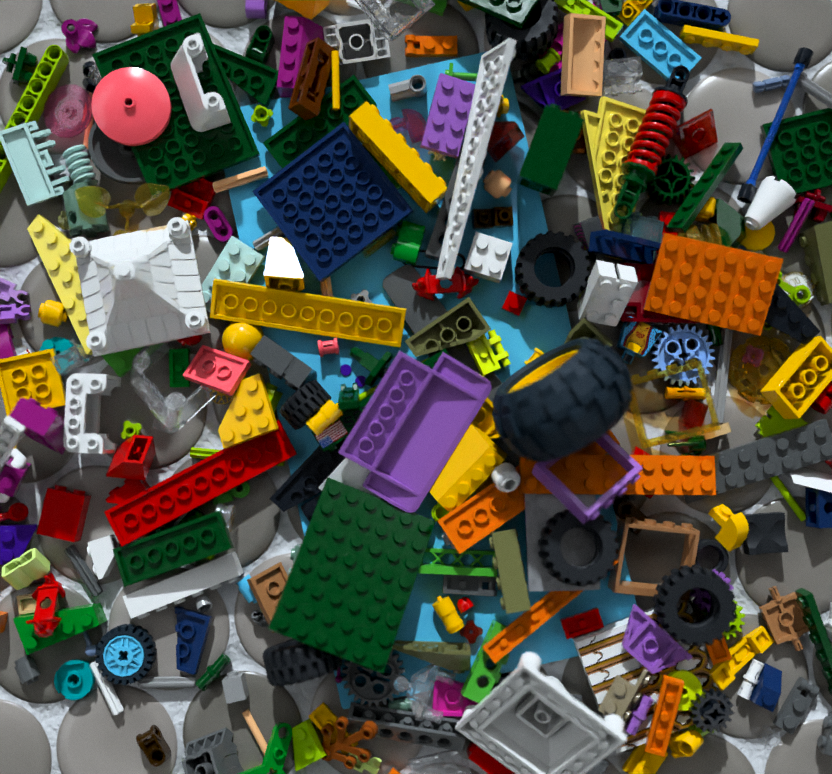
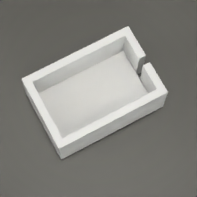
M597 260L588 278L587 286L577 303L579 320L585 317L593 323L616 327L638 283L635 268L617 264L616 269L619 278L617 279L614 263Z

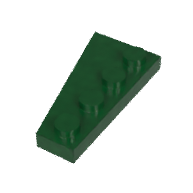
M213 44L227 78L267 108L277 87L279 70Z

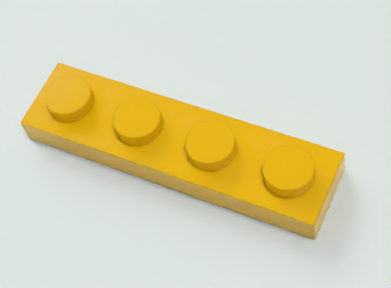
M684 25L679 33V39L687 44L697 43L702 44L704 47H718L723 51L733 50L743 55L752 54L759 45V39Z

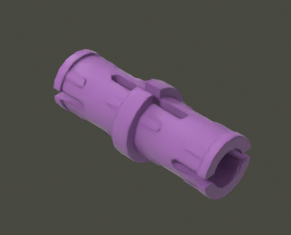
M643 693L636 708L632 709V715L624 730L635 736L642 722L646 720L648 710L655 700Z

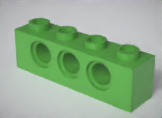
M492 620L460 691L462 696L480 703L492 692L494 683H498L501 677V667L506 665L509 654L507 653L493 667L488 668L486 667V661L490 657L482 646L507 627L506 625ZM480 677L487 678V682L483 686L477 684Z

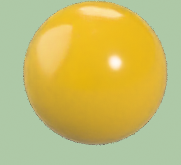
M233 321L223 332L222 346L226 353L250 361L255 358L251 355V352L264 333L259 325Z

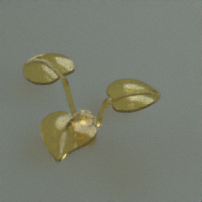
M153 183L143 184L135 192V201L137 203L126 199L121 204L117 203L111 206L108 205L111 201V195L102 187L83 186L76 189L74 194L81 211L91 218L102 217L106 212V208H119L120 215L126 218L125 231H115L113 236L139 231L136 229L129 230L130 217L134 215L136 208H142L147 216H157L162 213L169 200V186Z

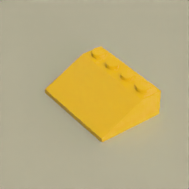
M472 422L429 492L443 508L451 512L460 506L492 474L493 470L505 460L507 454Z

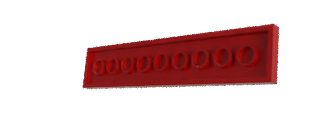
M280 420L276 421L279 429L233 447L224 448L104 511L121 547L297 455Z

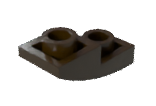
M512 207L471 210L472 229H493L513 226Z

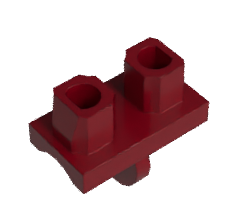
M815 189L813 193L806 192L805 197L815 201V205L811 210L814 211L811 220L821 223L824 222L827 214L832 212V206L825 204L826 197L820 196L821 190ZM800 196L793 204L795 206L794 216L805 197Z

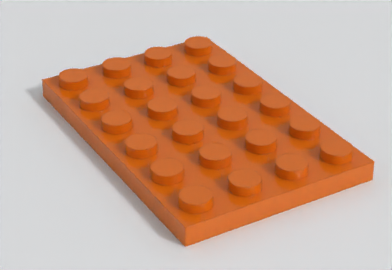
M663 233L643 309L761 336L784 259Z

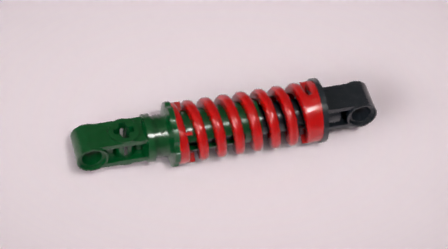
M685 66L675 67L665 87H657L652 92V98L649 102V107L646 109L645 116L642 118V124L639 126L634 142L630 146V152L626 156V161L621 165V170L624 174L620 180L622 187L610 214L612 222L617 225L624 224L627 221L640 194L646 191L647 183L656 180L658 172L656 166L661 165V157L666 153L664 148L669 146L670 142L668 139L673 137L672 130L677 127L676 121L681 118L680 112L688 104V99L683 94V90L690 72ZM617 210L623 211L625 216H619Z

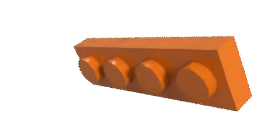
M666 675L663 676L644 747L645 752L665 757L685 684L684 680Z

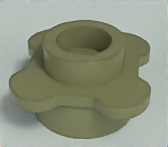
M61 211L58 216V224L63 230L69 229L65 211Z

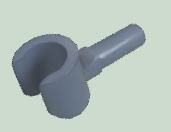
M86 630L82 632L86 642L85 653L87 656H95L98 644L92 645Z

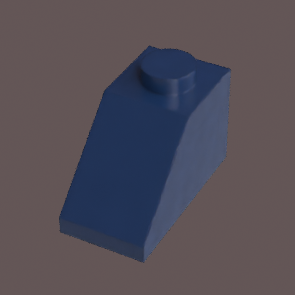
M764 663L765 665L758 678V685H755L750 700L773 712L781 695L782 671Z

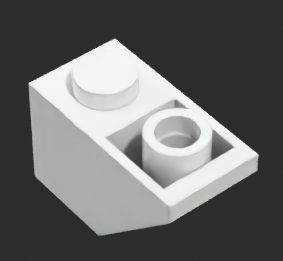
M115 534L87 542V552L92 557L94 563L93 572L98 577V580L109 576L116 562L113 549L120 546Z

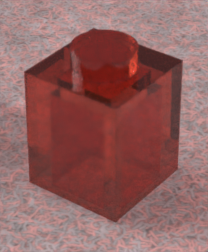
M691 399L685 401L678 422L684 423L683 427L691 430L702 428L709 406Z

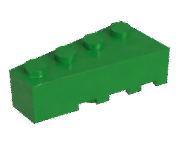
M101 603L61 608L55 610V617L62 618L52 635L39 637L34 631L33 624H26V621L34 619L35 613L13 618L27 655L107 621Z

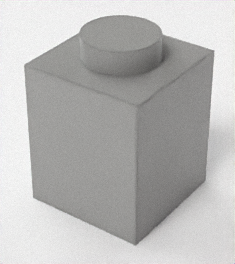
M238 670L228 672L227 676L222 680L226 703L246 700L249 696L245 672L238 673Z

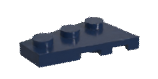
M176 606L177 669L195 675L198 673L213 617Z

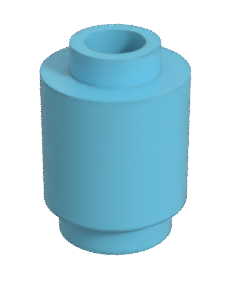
M248 574L236 584L239 586L238 590L246 601L255 604L257 600L247 582L251 578L250 574Z

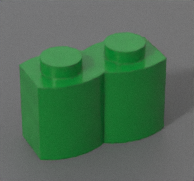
M404 220L402 225H398L396 236L399 237L397 243H393L391 248L394 260L416 266L426 226Z

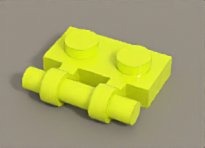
M495 330L488 332L489 340L483 334L478 339L466 343L482 376L499 370L501 367L498 361H501L504 367L511 364L508 358L509 354L504 350L500 335L497 336ZM494 345L498 353L497 355H494L491 346Z

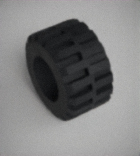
M312 380L297 390L282 405L279 413L297 430L304 427L308 419L315 415L332 397L316 380Z

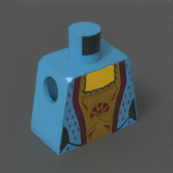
M624 321L617 347L624 350L621 357L624 363L631 365L635 356L638 358L645 357L662 331L644 322Z

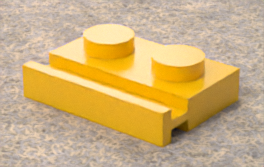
M644 743L634 748L622 769L629 774H656L668 753L666 751L665 757L645 752Z

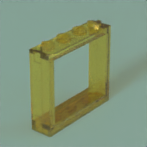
M697 358L686 360V365L677 366V363L665 366L666 370L658 372V369L647 371V375L639 377V374L630 376L634 386L698 369L713 422L648 439L633 387V390L630 391L632 395L630 408L642 449L721 430L701 360L697 361Z

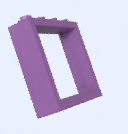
M604 434L595 442L628 473L589 508L548 470L561 458L547 462L538 461L532 470V474L583 524L589 519L591 521L595 520L600 514L599 510L603 507L607 509L614 502L613 498L616 495L618 497L622 496L628 489L626 486L630 483L634 485L641 478L639 474L643 467L607 434Z

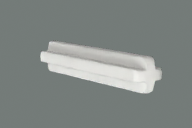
M94 661L90 664V668L112 714L117 715L124 708L112 683L107 680V676L103 677L101 675L102 670H98L97 666L99 664Z

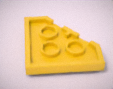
M260 373L241 380L221 422L218 432L225 449L279 429L263 376Z

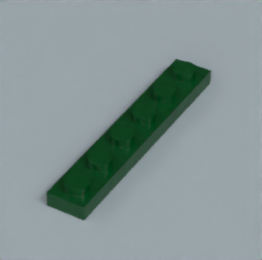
M725 142L666 226L669 232H687L743 150L741 143Z
M800 588L795 591L797 595L796 602L802 609L803 621L809 629V638L815 645V654L821 662L822 674L827 679L829 684L828 691L832 696V646L813 593Z

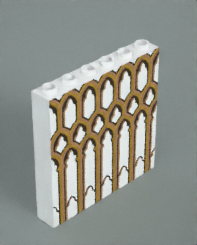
M679 599L677 604L678 616L685 622H697L692 618L691 613H693V609L689 601ZM654 608L643 611L665 631L657 620ZM629 617L605 625L604 628L572 638L598 708L617 675L635 685L643 670L646 669L622 647ZM676 641L693 657L690 660L685 659L677 662L672 667L663 668L662 671L657 673H650L652 678L647 687L643 686L640 693L650 696L655 701L648 710L647 718L642 722L635 736L623 730V733L627 736L626 742L615 750L616 754L646 743L664 675L667 676L672 671L687 670L699 679L702 690L705 689L707 692H709L710 688H713L715 691L718 690V686L709 675L713 664L709 656L705 654L704 650L707 649L705 643H703L702 647H695L694 644L688 646L684 645L681 641ZM638 703L636 705L633 704L630 711H632L633 708H636ZM677 710L671 733L694 725L693 720L689 716L692 713L690 710ZM599 711L601 718L604 721L606 715Z

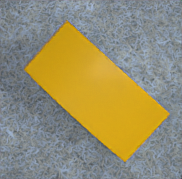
M626 0L622 5L620 15H617V17L628 27L655 0Z

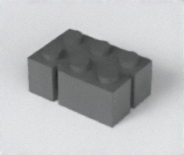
M263 335L251 352V355L255 357L253 359L255 363L265 369L269 367V373L276 378L286 379L285 384L296 391L308 383L316 373L311 367L265 335Z

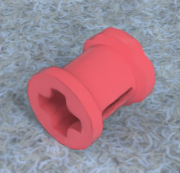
M337 338L329 341L318 340L320 357L333 353L340 355Z

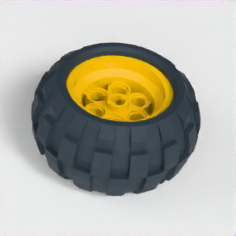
M580 338L560 345L519 369L497 389L492 402L494 408L492 415L496 431L506 446L518 456L525 457L528 460L547 462L572 454L606 434L625 416L632 400L630 391L633 390L629 369L615 350L609 345L604 346L599 340Z

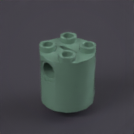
M81 182L72 185L63 192L71 237L85 235L86 238H93L99 232L109 231L101 188L89 186L88 183Z

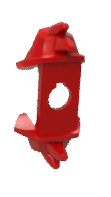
M456 266L451 279H448L450 282L452 281L453 285L449 288H442L440 286L441 280L436 279V275H432L430 269L427 268L425 276L417 279L416 283H412V288L418 296L431 301L435 300L433 294L455 292L459 293L456 297L460 299L472 292L479 279H473L472 276L465 274L460 267Z
M52 573L44 576L45 582L43 585L38 586L31 595L37 603L34 619L26 621V624H33L34 631L39 637L51 636L62 618L55 617L58 593H60L62 598L66 596L62 584L56 581ZM49 598L52 601L51 605L46 609H42L41 604Z

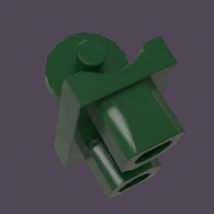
M21 46L17 61H15L17 55L14 53L10 54V58H3L2 60L7 65L6 72L12 73L13 68H15L12 80H14L13 84L16 85L29 83L33 73L24 71V66L28 65L35 68L37 63V56L29 53L27 48Z

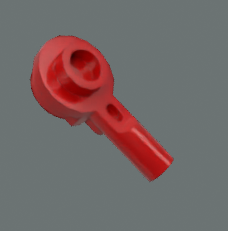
M20 502L12 504L7 512L0 513V522L7 519L16 522L23 521L28 516V507Z

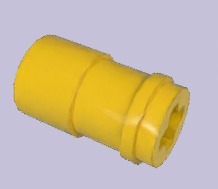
M328 400L306 422L307 426L317 436L322 434L331 423L333 424L343 415L342 411L338 408V402L334 404L331 400Z
M449 595L443 598L438 596L436 598L437 601L432 606L438 617L442 620L446 631L449 634H453L464 627L463 620L455 610L456 608Z

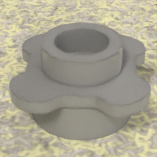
M365 289L358 294L353 293L351 295V300L360 301V299H363V302L372 303L368 297L369 292Z

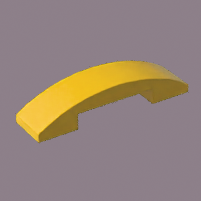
M759 626L731 646L729 651L732 659L714 664L709 675L718 688L723 691L735 679L734 675L756 654H762L774 643V640L764 626Z

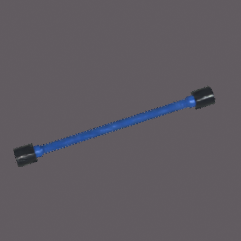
M802 47L798 49L793 61L795 65L794 72L758 155L759 157L746 184H742L737 199L743 203L750 204L753 201L757 191L755 187L756 180L801 72H803L804 68H808L814 54L809 48Z

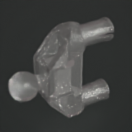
M430 664L412 675L410 683L407 678L399 676L394 680L393 686L398 692L407 690L406 697L416 720L423 721L425 719L440 724L442 722L440 718L443 719V711L428 708L429 697L434 682L440 681L452 686L454 684L452 679L455 680L456 673L442 670L439 666Z

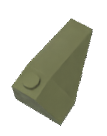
M468 297L405 340L414 356L418 357L474 341L491 330V328L470 297Z
M395 640L392 649L445 669L453 670L454 673H465L470 668L471 649L469 643Z

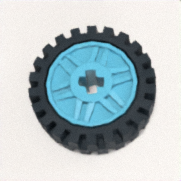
M123 624L108 631L97 645L98 649L95 651V655H97L95 661L99 664L97 668L102 670L101 675L103 677L107 676V680L110 682L114 681V684L122 683V685H127L128 683L132 684L139 681L152 669L156 660V643L152 641V635H148V631L146 629L142 630V627L139 625ZM125 651L128 652L127 657L124 656Z

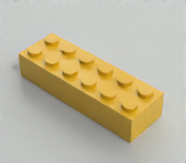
M366 101L349 116L350 130L369 153L427 214L444 198L447 191L446 182L440 176L437 177L433 173V168L427 162L424 163L419 158L420 155L416 149L410 148L406 144L407 141L402 134H397L393 130V125L390 121L384 120L379 115L380 112L373 104L370 105Z

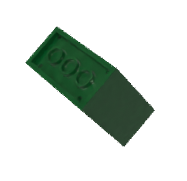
M556 104L545 105L516 184L551 197L559 187L583 125L584 119L581 118V114L574 111L564 112L562 107Z

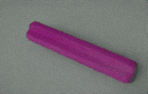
M809 198L803 200L778 245L780 251L785 253L789 251L815 205V201Z

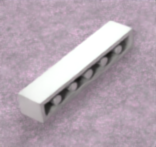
M236 551L131 592L123 596L130 618L138 617V619L150 615L149 611L156 609V612L168 608L167 604L174 602V605L184 602L186 601L185 597L192 595L193 598L204 593V589L209 587L210 590L217 589L222 586L221 583L228 580V583L240 579L239 575L244 572Z

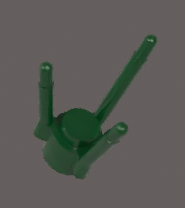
M665 431L666 434L691 437L688 438V442L667 444L668 447L689 446V450H693L682 454L683 456L700 455L702 451H706L705 435Z

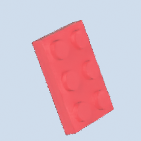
M202 345L183 373V377L186 380L232 396L251 367V363L246 359Z

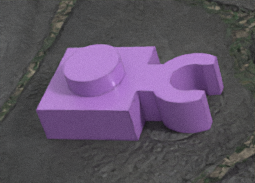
M16 304L0 305V324L17 323V319L30 320V314L26 313L32 311L30 305H22L19 308Z

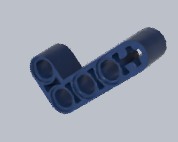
M656 0L654 17L661 23L681 27L689 25L722 32L731 20L730 12L722 8L681 0ZM661 8L666 9L667 13L663 12ZM679 12H684L686 16H682ZM698 15L703 16L705 20L700 19Z

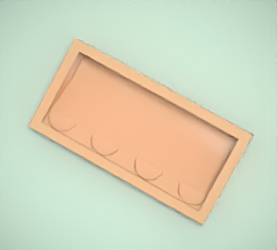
M575 13L564 16L560 96H602L606 16Z

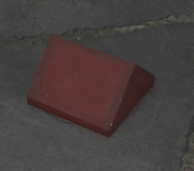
M712 109L684 122L674 129L672 139L683 158L687 159L718 142Z
M515 121L494 122L487 152L496 163L525 137Z

